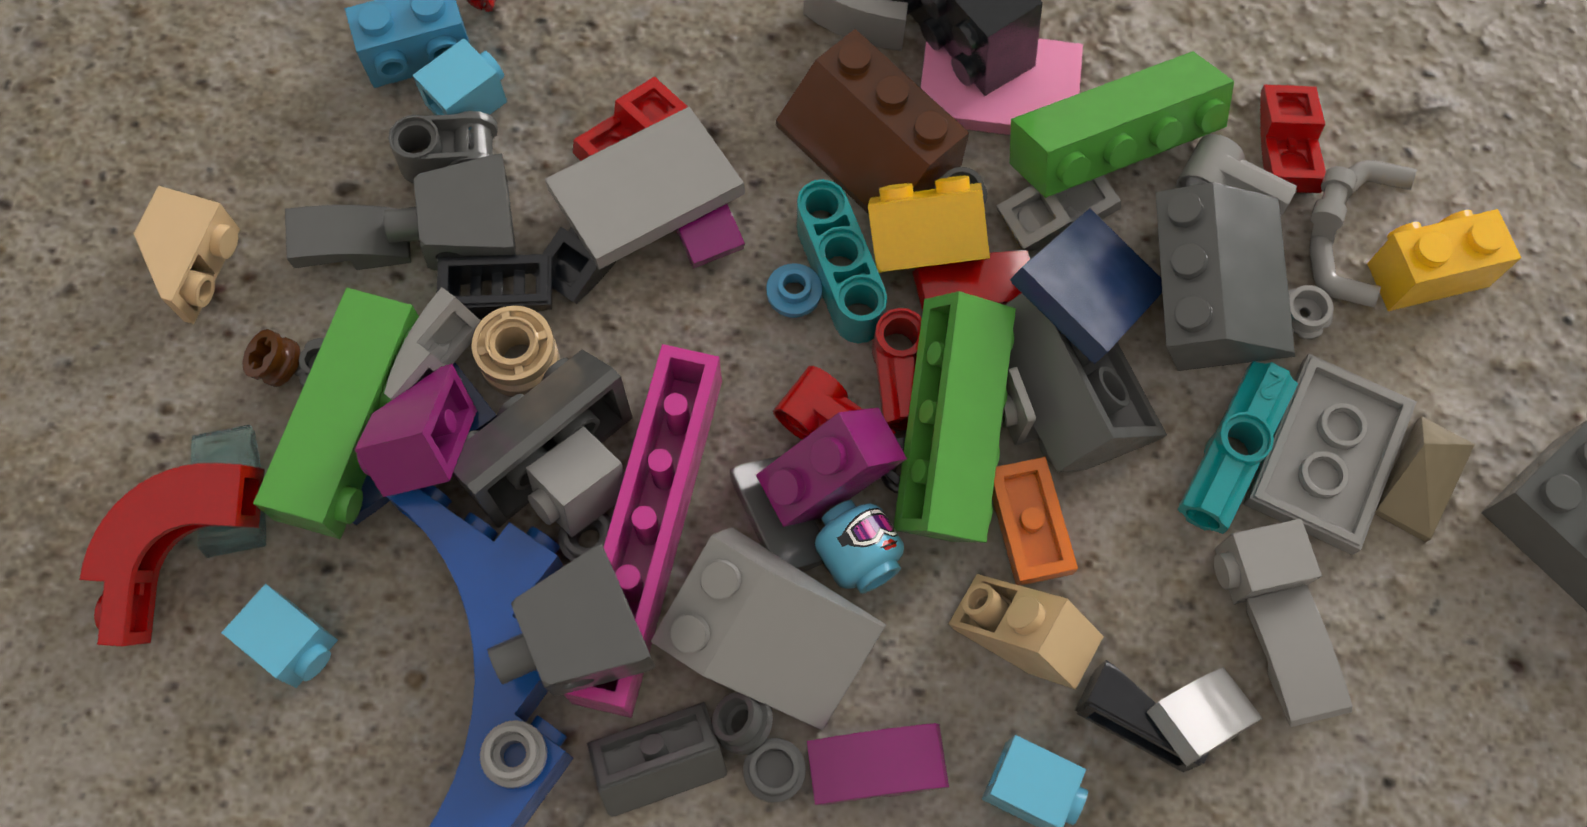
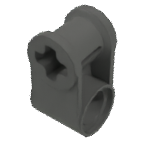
M466 111L448 115H410L394 123L390 129L388 139L401 174L407 181L414 184V177L419 173L493 155V139L497 135L498 125L494 117L479 111ZM470 127L473 128V133L469 131ZM419 148H427L419 153H411Z

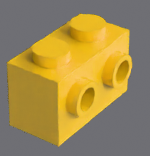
M953 176L936 180V189L913 192V185L911 183L879 188L880 196L871 197L868 203L875 264L878 272L990 258L981 183L970 184L969 176Z
M1498 209L1474 215L1471 210H1462L1447 216L1436 224L1422 227L1420 222H1412L1394 229L1387 235L1388 240L1370 259L1367 265L1376 285L1381 286L1380 294L1387 310L1392 311L1490 287L1521 259V255Z

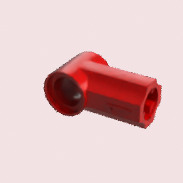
M906 308L889 310L880 317L876 324L872 344V356L877 368L881 413L889 427L896 431L907 430L922 320L918 313ZM892 334H902L909 338L913 346L906 350H896L887 344L885 338Z
M808 366L774 408L773 414L789 432L803 440L837 413L861 410L862 408L848 399L847 391L833 376L821 368Z

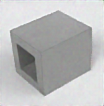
M584 426L526 467L533 491L528 495L532 508L546 524L551 525L556 521L571 537L575 536L616 505L624 478L622 463Z
M1302 518L1232 533L1215 548L1214 569L1221 587L1229 590L1233 605L1247 602L1248 598L1305 584L1308 586L1322 577Z

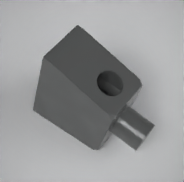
M493 154L419 173L414 177L416 207L384 210V225L388 243L419 240L427 267L432 270H437L438 257L517 255L508 180L502 154Z
M602 544L591 548L516 597L512 601L511 606L522 633L487 648L492 666L502 685L537 670L545 688L553 696L630 677L656 668Z

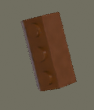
M856 29L814 61L776 119V126L836 184L841 186L868 214L869 200L871 197L880 196L879 188L911 183L913 185V192L934 189L936 180L947 171L962 166L969 132Z

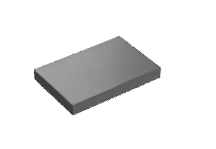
M690 106L545 178L550 194L599 270L745 194L744 182Z
M1308 354L1302 360L1294 379L1298 385L1273 435L1274 443L1272 450L1260 462L1243 504L1280 522L1302 518L1308 535L1354 555L1362 549L1417 401Z

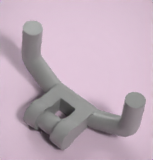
M1375 160L1357 162L1349 168L1336 166L1327 169L1321 184V190L1324 192L1322 199L1316 201L1310 217L1314 226L1309 251L1316 286L1323 289L1330 297L1375 308L1381 286L1340 277L1336 274L1332 248L1337 230L1344 223L1347 213V207L1345 206L1347 199L1365 182H1374L1411 190L1417 169Z

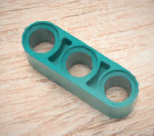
M825 179L813 180L800 190L797 198L796 227L799 239L811 269L817 273L821 280L822 296L839 335L847 341L857 344L869 342L874 339L876 324L886 311V289L848 198L841 186ZM822 210L829 212L833 216L819 219L810 214ZM841 256L848 258L853 263L840 267L833 265L828 260ZM860 303L870 307L873 312L860 316L850 312L847 307Z

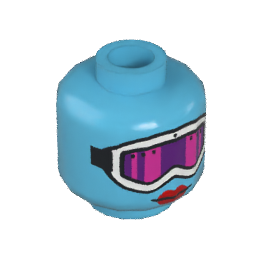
M847 500L836 505L823 515L822 521L826 526L817 535L815 548L839 587L846 589L857 587L860 593H867L889 581L901 570L898 561L903 555L904 544L881 507L871 503L855 506L852 500Z

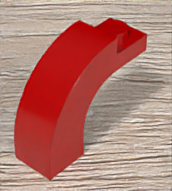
M229 463L183 465L148 478L127 492L113 505L92 536L85 553L79 579L104 582L103 594L99 597L94 612L95 625L99 629L97 645L131 646L151 643L158 577L168 553L185 536L206 527L259 528L261 510L253 502L263 482L265 468Z

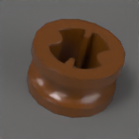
M262 330L252 338L244 352L242 361L243 371L247 376L256 380L262 379L264 383L273 387L282 386L290 380L299 365L300 346L292 339L287 337L281 338L279 333L272 330Z

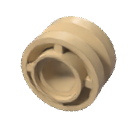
M506 306L494 310L480 321L472 337V354L485 380L494 390L507 396L513 397L517 394L525 395L543 381V376L548 368L560 360L559 349L548 322L538 312L524 306ZM515 345L529 346L528 350L518 358H504L505 353Z

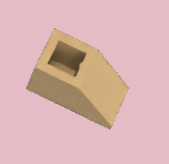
M158 186L134 232V236L161 299L184 322L194 324L201 309L207 306L213 297L215 280L225 260L230 258L236 250L240 228L221 203Z
M976 574L948 623L955 631L1028 674L1075 690L1104 637L1067 598Z

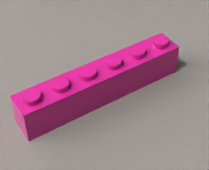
M664 344L661 345L603 547L649 653L652 645L650 641L655 634L722 385L719 356ZM644 673L563 695L574 705L632 718Z

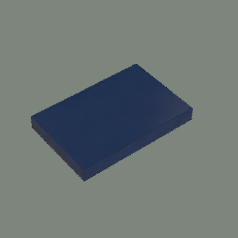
M1091 208L1023 265L1010 279L1011 283L1094 364L1119 341L1162 294L1161 277Z

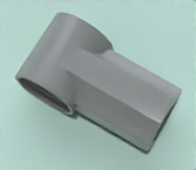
M1216 134L1205 135L1199 140L1176 183V187L1181 188L1215 182L1276 197L1279 199L1281 216L1288 207L1297 188L1296 185L1244 160V152L1236 142Z

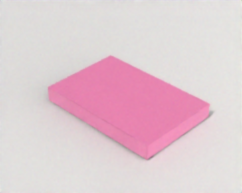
M1038 39L1035 67L984 96L974 83L970 86H965L958 79L952 68V56L944 47L936 51L926 41L920 88L966 130L1010 135L1012 118L1079 94L1083 44Z

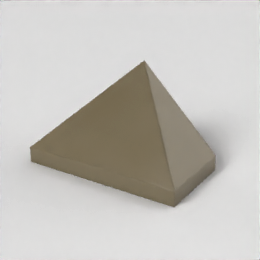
M1421 416L1416 421L1385 485L1375 515L1424 542L1431 540L1475 444Z

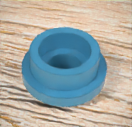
M798 263L786 264L777 268L770 275L766 287L767 299L772 308L781 315L799 318L811 313L818 306L822 296V283L817 273L810 267ZM789 283H799L803 285L804 290L798 294H791L784 287Z

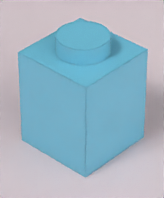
M464 38L413 74L425 105L434 115L458 114L466 111H479L490 115L507 102L500 81L504 78V73L497 61L487 51L479 54Z
M267 584L256 593L221 632L272 676L295 688L302 681H309L322 671L331 657L329 650L338 641L337 638L294 603Z
M1014 735L1004 745L982 800L1036 827H1063L1065 822L1073 826L1082 812L1088 795V790L1080 786L1087 769Z

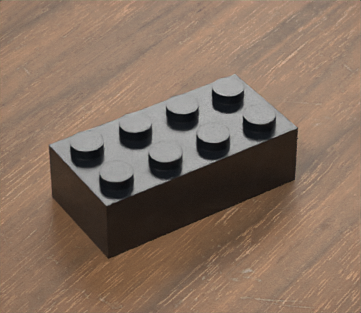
M892 0L908 3L907 15L910 14L919 24L922 35L927 43L936 51L944 47L952 56V68L958 79L965 86H970L974 83L984 96L1036 65L1043 5L1041 0Z

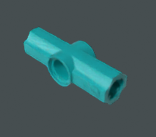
M1252 361L1249 364L1216 432L1206 442L1204 456L1177 509L1185 516L1187 522L1204 531L1211 530L1221 534L1229 529L1260 462L1272 450L1274 443L1273 435L1298 385L1291 377L1290 371L1273 362L1259 363ZM1228 437L1236 438L1244 443L1248 455L1240 454L1232 449Z

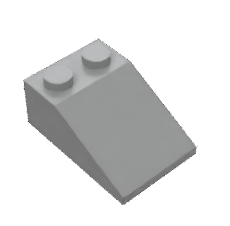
M730 527L711 535L650 642L700 675L823 730L886 627V624L735 528Z

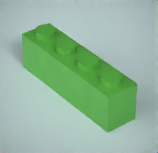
M1194 51L1012 118L1009 164L1047 198L1227 127L1234 81Z
M346 287L253 502L255 506L274 521L341 539L346 525L353 523L357 518L363 501L361 488L367 475L362 471L354 449L372 413L392 400L384 394L395 359L404 340L419 317L413 305Z
M960 291L924 299L904 445V454L907 459L902 462L893 526L896 531L950 542L987 543L988 527L993 514L991 503L995 472L1000 458L999 440L1002 416L1007 401L1006 384L1010 352L1014 345L1013 328L1016 308Z

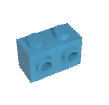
M373 0L344 8L356 52L374 88L413 78V74L463 38L470 44L456 0Z

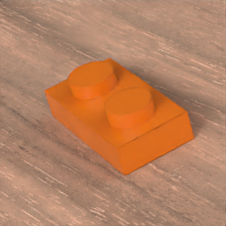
M1046 457L997 466L992 500L1015 584L1021 586L1073 575L1078 570V566Z

